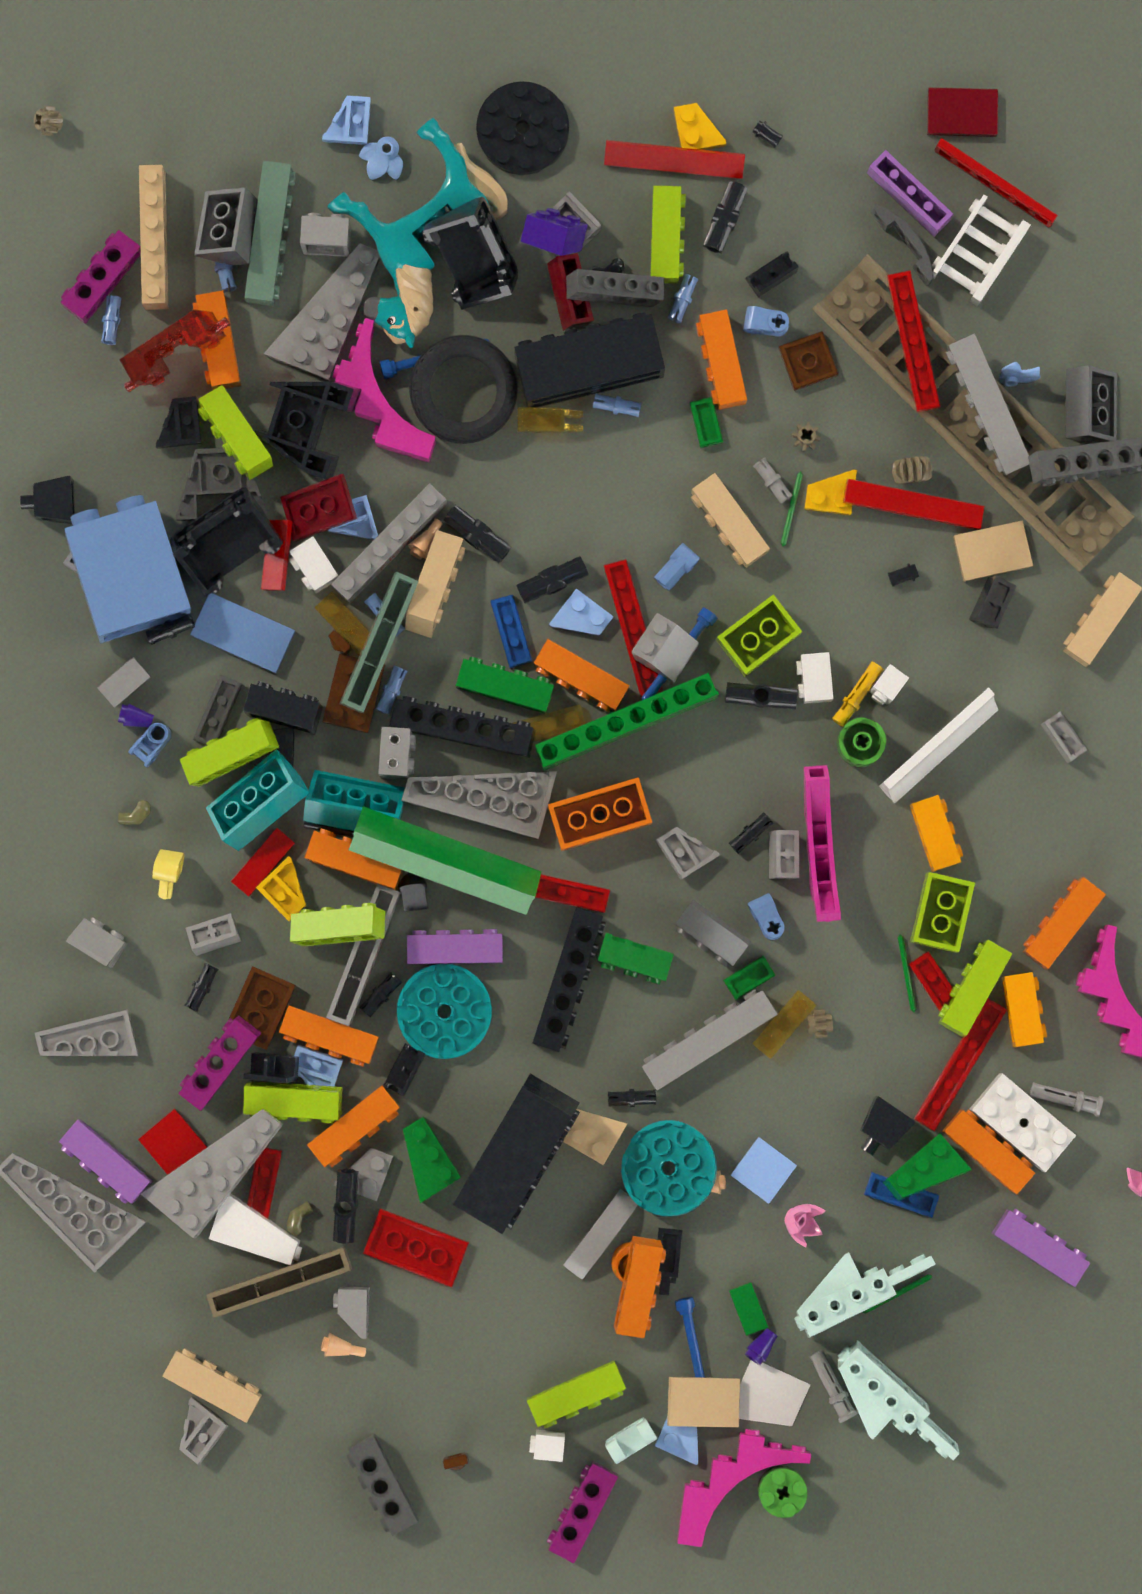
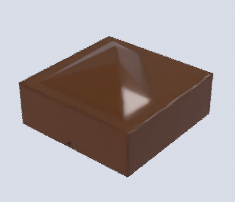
M333 630L328 635L334 650L343 652L345 655L352 650L351 646L336 630Z
M465 1452L444 1457L443 1459L445 1470L449 1468L460 1470L469 1462Z

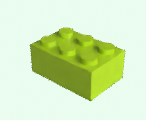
M773 594L717 636L716 641L741 674L746 677L799 637L802 630Z
M927 872L910 942L953 953L960 952L975 883Z

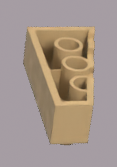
M436 530L418 580L419 582L406 613L405 630L432 638L436 624L440 623L444 610H441L443 603H447L451 589H448L450 582L455 581L458 573V568H455L457 561H462L466 548L462 547L463 538Z
M576 1109L580 1113L563 1142L604 1165L627 1123Z

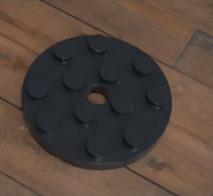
M524 81L509 83L492 92L482 104L476 123L477 139L487 159L499 169L516 175L538 173L540 170L555 163L563 153L569 137L568 115L560 99L546 87ZM526 122L529 126V131L524 134L519 133L516 130V126L519 123Z

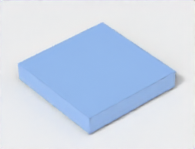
M758 1137L731 1173V1176L769 1204L797 1165Z

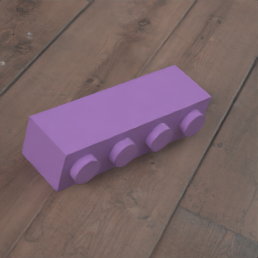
M887 150L869 166L867 174L933 237L950 222L953 213Z
M485 929L483 934H474V930H460V934L450 935V930H436V935H426L425 930L412 931V935H407L408 965L503 963V935L498 934L497 929Z
M81 1119L77 1120L59 1141L63 1145L61 1149L68 1156L73 1157L75 1155L81 1160L79 1165L89 1173L91 1171L95 1172L99 1176L97 1180L106 1188L111 1186L116 1190L115 1196L125 1204L127 1202L134 1203L152 1182L148 1176Z
M1014 1209L1013 1212L1006 1210L992 1231V1234L1066 1283L1076 1287L1090 1265V1262L1085 1260L1087 1255L1076 1248L1071 1251L1065 1247L1067 1242L1057 1235L1051 1238L1045 1234L1047 1229L1037 1222H1034L1033 1225L1025 1221L1027 1216L1017 1209Z

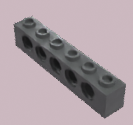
M1142 437L1037 451L1028 456L1033 484L1042 483L1043 486H1051L1057 484L1056 481L1064 480V483H1072L1082 477H1085V480L1088 481L1097 479L1099 475L1103 474L1110 478L1121 475L1120 472L1125 471L1128 472V475L1142 472V457L1140 456V451L1142 452ZM1119 454L1123 457L1124 463L1120 461ZM1097 457L1102 460L1103 465L1098 463ZM1076 460L1081 463V468L1077 466ZM1055 463L1059 465L1060 471L1055 468Z

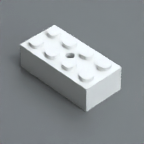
M999 1073L969 1109L1042 1172H1046L1076 1136L1003 1073ZM1022 1118L1027 1119V1126L1024 1128L1019 1124Z

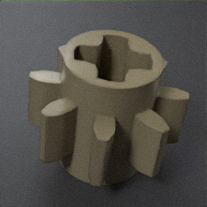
M44 106V109L40 108L35 113L34 125L37 130L42 131V135L52 136L53 133H58L62 128L63 117L59 111H55V107Z
M807 422L804 427L797 424L796 427L799 432H794L791 437L797 438L794 447L800 445L803 447V452H805L807 447H811L814 450L816 448L814 441H820L821 439L820 436H816L818 427L813 429L810 427V422ZM803 433H804L805 435H807V434H810V435H811V437H810V439H809L810 441H808V439H804V440L801 439Z
M825 1009L813 1010V1015L807 1016L809 1034L815 1033V1038L827 1037V1032L833 1031L832 1015L825 1014Z

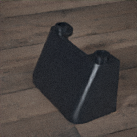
M484 197L475 198L425 225L423 230L424 240L433 247L439 246L455 280L454 289H452L453 300L456 303L458 302L461 310L512 295L518 279V269Z
M246 487L237 490L177 531L170 539L173 555L205 596L218 592L223 587L224 576L260 551L264 554H274L283 544L281 537Z

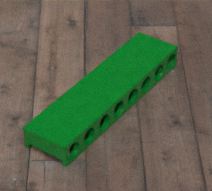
M706 673L536 744V752L541 761L542 769L546 771L716 700L719 693L716 691L709 673Z
M364 806L362 807L349 851L527 915L532 900L535 899L542 871Z

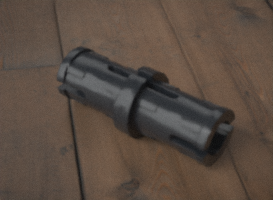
M187 614L173 621L167 620L163 625L146 631V636L150 644L153 645L169 637L173 639L177 637V634L195 628V623L192 616Z
M763 812L749 826H744V830L730 841L729 845L739 854L752 841L756 842L759 839L758 836L771 826L773 822Z
M207 963L204 964L197 982L194 981L192 984L194 988L184 1006L198 1012L206 993H209L211 990L209 987L219 969Z
M390 972L386 979L377 988L375 987L372 990L373 993L359 1008L371 1018L376 1010L389 1000L388 997L402 981Z
M634 1089L621 1092L608 1091L609 1107L630 1105L631 1108L635 1107V1105H656V1089L634 1091Z

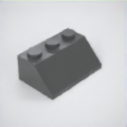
M246 187L205 191L194 254L196 257L228 265L249 264L258 199Z
M1090 365L1066 369V439L1078 442L1116 441L1117 373Z
M695 900L691 901L675 924L679 927L676 930L679 934L687 939L691 936L697 940V947L706 953L709 950L717 955L715 960L725 967L728 964L733 966L751 943L750 940Z

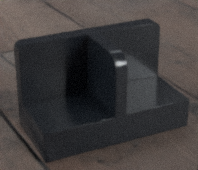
M258 1052L251 1053V1070L249 1073L244 1074L243 1079L280 1083L297 1081L299 1057Z

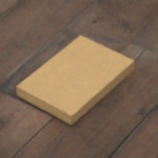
M1023 520L953 536L964 582L1033 567Z
M669 1377L667 1425L739 1427L740 1379Z

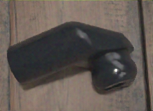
M620 258L613 259L612 263L606 268L597 266L592 268L594 271L623 273L625 269L624 261Z

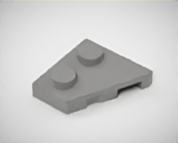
M678 827L655 840L680 880L720 856L717 851L709 849L701 844V841L688 836L686 832Z
M370 1148L349 1168L359 1171L358 1195L375 1201L378 1200L393 1155Z
M191 1397L188 1403L190 1405L188 1416L185 1419L183 1428L184 1436L181 1439L179 1450L199 1465L229 1425L194 1397Z

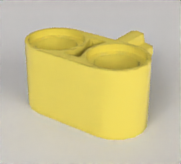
M160 849L155 859L152 878L160 880L158 896L164 900L172 898L173 885L177 883L182 872L184 853Z

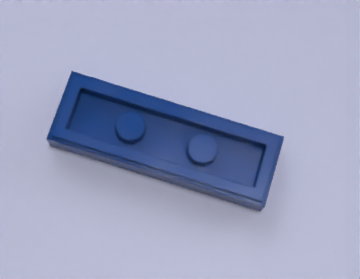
M513 594L491 600V606L509 668L532 663Z
M871 1172L864 1195L931 1218L933 1217L940 1195L924 1190L898 1201L883 1184L888 1177Z

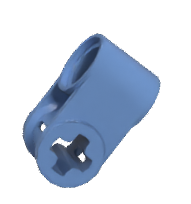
M758 306L747 307L743 331L750 334H764L781 337L787 333L789 318L786 313ZM777 320H781L780 328L775 327Z
M162 723L152 724L133 744L128 753L137 756L144 762V766L148 768L170 741L171 730ZM157 728H163L165 731V736L161 740L154 738V731Z
M767 893L747 903L763 935L769 940L780 938L784 932V923L771 895ZM769 923L779 926L777 934L767 931L770 927Z

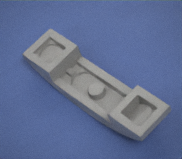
M621 1189L617 1192L604 1212L563 1264L580 1279H583L638 1206L627 1193Z

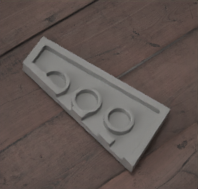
M128 1010L35 1032L40 1056H139Z

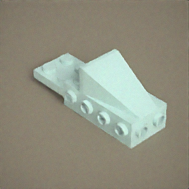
M850 1253L845 1254L796 1311L798 1316L794 1319L799 1330H805L808 1338L894 1297L897 1295L893 1288L894 1285L935 1265L932 1256L926 1258L924 1254L910 1261L911 1266L904 1268L902 1264L890 1270L889 1277L884 1268L878 1270L876 1266L864 1272V1278H861ZM859 1295V1299H854V1296ZM837 1306L838 1310H833L832 1307ZM815 1316L816 1320L811 1321L810 1318Z
M856 1340L850 1348L845 1346L838 1354V1370H840L871 1439H874L889 1421L893 1419V1425L902 1433L906 1430L911 1435L917 1428L919 1436L926 1442L931 1440L936 1446V1451L945 1459L949 1456L954 1460L960 1454L958 1444L928 1417L930 1414L929 1405L865 1346Z

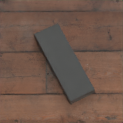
M223 675L219 676L194 735V741L207 746L206 743L215 738L220 739L243 685L242 683Z

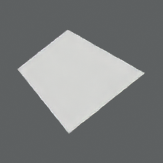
M750 1361L740 1383L739 1419L792 1426L810 1384L765 1363L757 1365Z

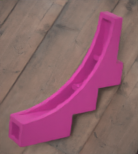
M365 318L363 324L359 323L356 331L358 341L356 346L352 345L349 353L351 362L342 359L341 364L336 365L333 378L336 379L335 382L360 389L361 394L358 396L354 408L357 417L380 423V426H375L372 439H375L376 447L430 463L436 444V436L421 431L405 421L389 405L381 393L374 377L371 362V344L375 323L374 320Z
M827 765L804 767V816L807 827L809 887L811 898L814 902L817 922H831L841 920V911L833 853L830 777Z
M1105 925L1103 929L1099 930L1096 942L1100 944L1098 952L1094 951L1092 955L1091 965L1094 966L1093 970L1085 968L1083 972H1079L1075 985L1079 986L1077 992L1105 999L1104 1003L1101 1002L1098 1008L1097 1016H1100L1099 1022L1126 1029V1033H1122L1119 1040V1046L1122 1047L1121 1053L1142 1058V1017L1138 1015L1128 1001L1119 982L1115 965L1114 945L1117 927Z
M746 1429L745 1432H740L736 1460H732L730 1455L718 1454V1458L712 1457L708 1486L704 1485V1481L690 1480V1483L684 1484L677 1537L678 1544L702 1547L705 1531L714 1510L733 1487L753 1473L771 1466L787 1463L810 1464V1451H806V1447L800 1445H792V1449L783 1448L782 1443L768 1442V1445H764L765 1437L760 1435L759 1430Z

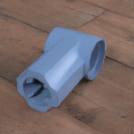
M684 543L673 552L669 558L670 560L654 577L668 591L676 585L685 573H689L701 559Z

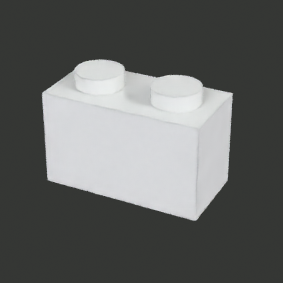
M314 537L309 538L289 551L292 556L289 561L296 571L300 569L305 577L301 580L308 591L313 589L317 594L331 585L338 577V574Z
M829 652L800 655V661H796V673L801 675L802 684H798L799 698H803V704L832 702L833 688Z
M890 664L869 691L872 694L871 698L882 706L884 703L888 706L909 677Z
M536 1430V1436L531 1435L529 1452L534 1453V1459L563 1462L565 1432Z

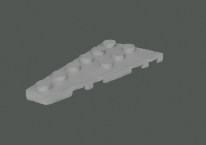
M359 243L266 350L264 356L330 381L380 260L378 250Z
M557 771L411 777L407 779L401 801L538 840Z
M262 1109L145 1190L141 1195L187 1234L196 1239L283 1124L269 1112Z
M12 1153L0 1164V1176L94 1273L147 1222L15 1153Z

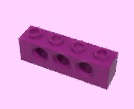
M120 230L115 234L109 235L101 252L97 251L90 260L91 265L87 270L83 269L76 277L77 282L74 286L67 288L61 296L62 306L85 324L141 256V246ZM113 253L121 254L120 259L116 262L109 261V257ZM99 271L106 272V276L102 280L95 279V274ZM84 289L91 290V295L88 298L80 297V293Z
M240 1016L234 1020L230 1018L222 1028L224 1034L220 1039L215 1037L210 1043L208 1049L211 1051L206 1058L201 1056L193 1066L196 1068L193 1075L187 1074L180 1083L182 1089L178 1094L200 1111L206 1107L261 1034L260 1031ZM227 1038H234L237 1041V1048H230L227 1045ZM214 1056H218L223 1060V1067L214 1065ZM199 1075H205L209 1079L208 1086H204L199 1082Z
M592 1461L590 1466L586 1464L580 1474V1478L583 1480L579 1488L574 1486L568 1498L572 1500L569 1508H563L557 1520L561 1522L557 1531L552 1529L546 1541L550 1544L548 1547L549 1551L573 1564L618 1479L617 1473ZM594 1483L598 1485L599 1491L596 1495L586 1493L585 1488L588 1484ZM578 1505L587 1507L588 1513L584 1517H579L574 1513V1509ZM574 1527L577 1530V1534L574 1538H566L563 1534L564 1529Z

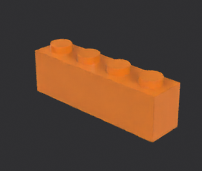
M224 291L195 295L196 303H193L195 317L199 316L201 324L197 326L199 340L203 339L205 347L201 348L203 362H207L209 369L205 371L207 385L211 384L213 390L221 385L225 389L241 386Z
M727 309L699 315V322L695 324L698 337L702 336L704 345H701V353L703 359L708 360L709 367L706 368L708 382H713L714 390H711L713 404H717L719 410L745 405L747 396Z
M547 639L534 661L537 673L546 678L551 675L558 679L556 681L558 685L567 690L569 687H572L578 691L576 695L586 701H589L590 698L598 702L597 707L607 713L610 710L614 712L617 710L630 686Z
M1081 877L1079 880L1075 878L1067 887L1069 893L1064 899L1060 897L1052 907L1055 911L1050 917L1046 915L1038 925L1040 928L1035 936L1031 934L1023 944L1026 947L1023 953L1045 970L1049 969L1106 895L1085 877Z
M289 1005L279 1033L284 1034L283 1039L294 1043L298 1039L307 1042L305 1047L319 1051L320 1047L328 1049V1055L341 1059L342 1055L351 1058V1063L364 1067L365 1063H371L379 1040L378 1036Z
M382 1085L308 1143L307 1146L324 1167L328 1165L334 1167L343 1160L340 1155L347 1150L351 1153L362 1145L359 1141L365 1135L370 1138L380 1130L378 1125L384 1120L388 1123L399 1115L397 1110L401 1107Z
M969 1109L966 1112L959 1110L942 1132L1007 1189L1017 1195L1035 1174L1031 1170L1033 1165L1024 1157L1019 1159L1013 1154L1015 1149L1006 1141L1003 1143L999 1142L995 1138L997 1133L986 1125L983 1128L977 1122L979 1118Z
M632 1236L614 1321L616 1334L645 1338L646 1331L650 1330L652 1321L651 1316H649L650 1309L654 1308L656 1304L655 1286H659L661 1281L659 1267L660 1263H664L666 1257V1249L663 1248L661 1240Z

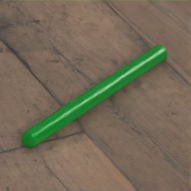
M801 471L797 473L793 496L780 543L782 547L787 543L803 477Z
M899 934L898 943L910 1010L915 1012L916 1004L904 938Z
M927 1274L895 1291L897 1295L862 1313L866 1314L931 1280L932 1275Z

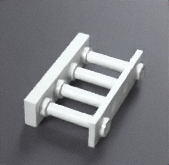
M983 195L980 201L978 199L974 200L968 210L972 212L943 257L938 256L931 266L934 270L932 272L934 279L941 271L970 290V294L973 295L970 302L977 307L1031 226V224L1024 220L1019 226L1016 224L1012 225L984 207L983 205L987 199L986 195ZM976 215H981L1007 232V236L1011 238L1007 245L1004 243L999 244L971 226ZM965 233L996 252L995 255L998 256L994 264L989 262L988 264L960 246L958 243ZM951 253L957 254L983 271L982 274L986 277L982 283L978 281L975 283L947 265L945 262Z

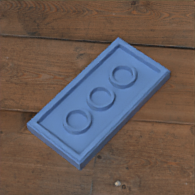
M210 593L196 620L195 628L192 629L190 635L276 674L296 631Z

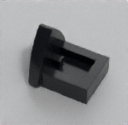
M409 872L402 877L398 884V891L402 894L404 912L428 909L425 891L427 883L425 879Z

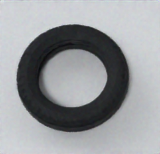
M456 335L439 340L426 349L419 357L410 378V400L417 418L432 434L453 443H474L492 436L508 421L516 404L517 380L510 361L494 344L475 336ZM455 357H471L481 361L492 372L496 382L497 393L492 408L483 417L475 421L456 422L446 418L437 410L431 398L430 383L433 374L441 364Z

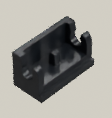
M786 251L745 278L758 298L797 273L799 266L795 261H791L789 252Z
M998 576L988 577L969 620L981 622L987 628L997 629L1016 589V585Z
M405 1043L383 1085L405 1096L425 1057V1053L417 1051Z

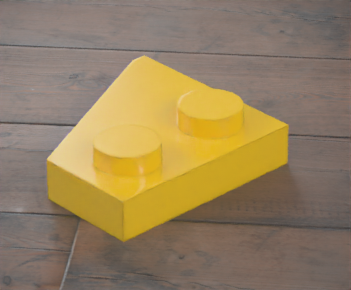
M697 103L674 107L681 148L708 150L726 146L724 137Z
M851 470L809 484L807 486L804 509L851 516L852 505L843 503L846 480H856L857 470Z
M290 856L256 887L289 922L291 921V914L299 913L307 906L293 860Z

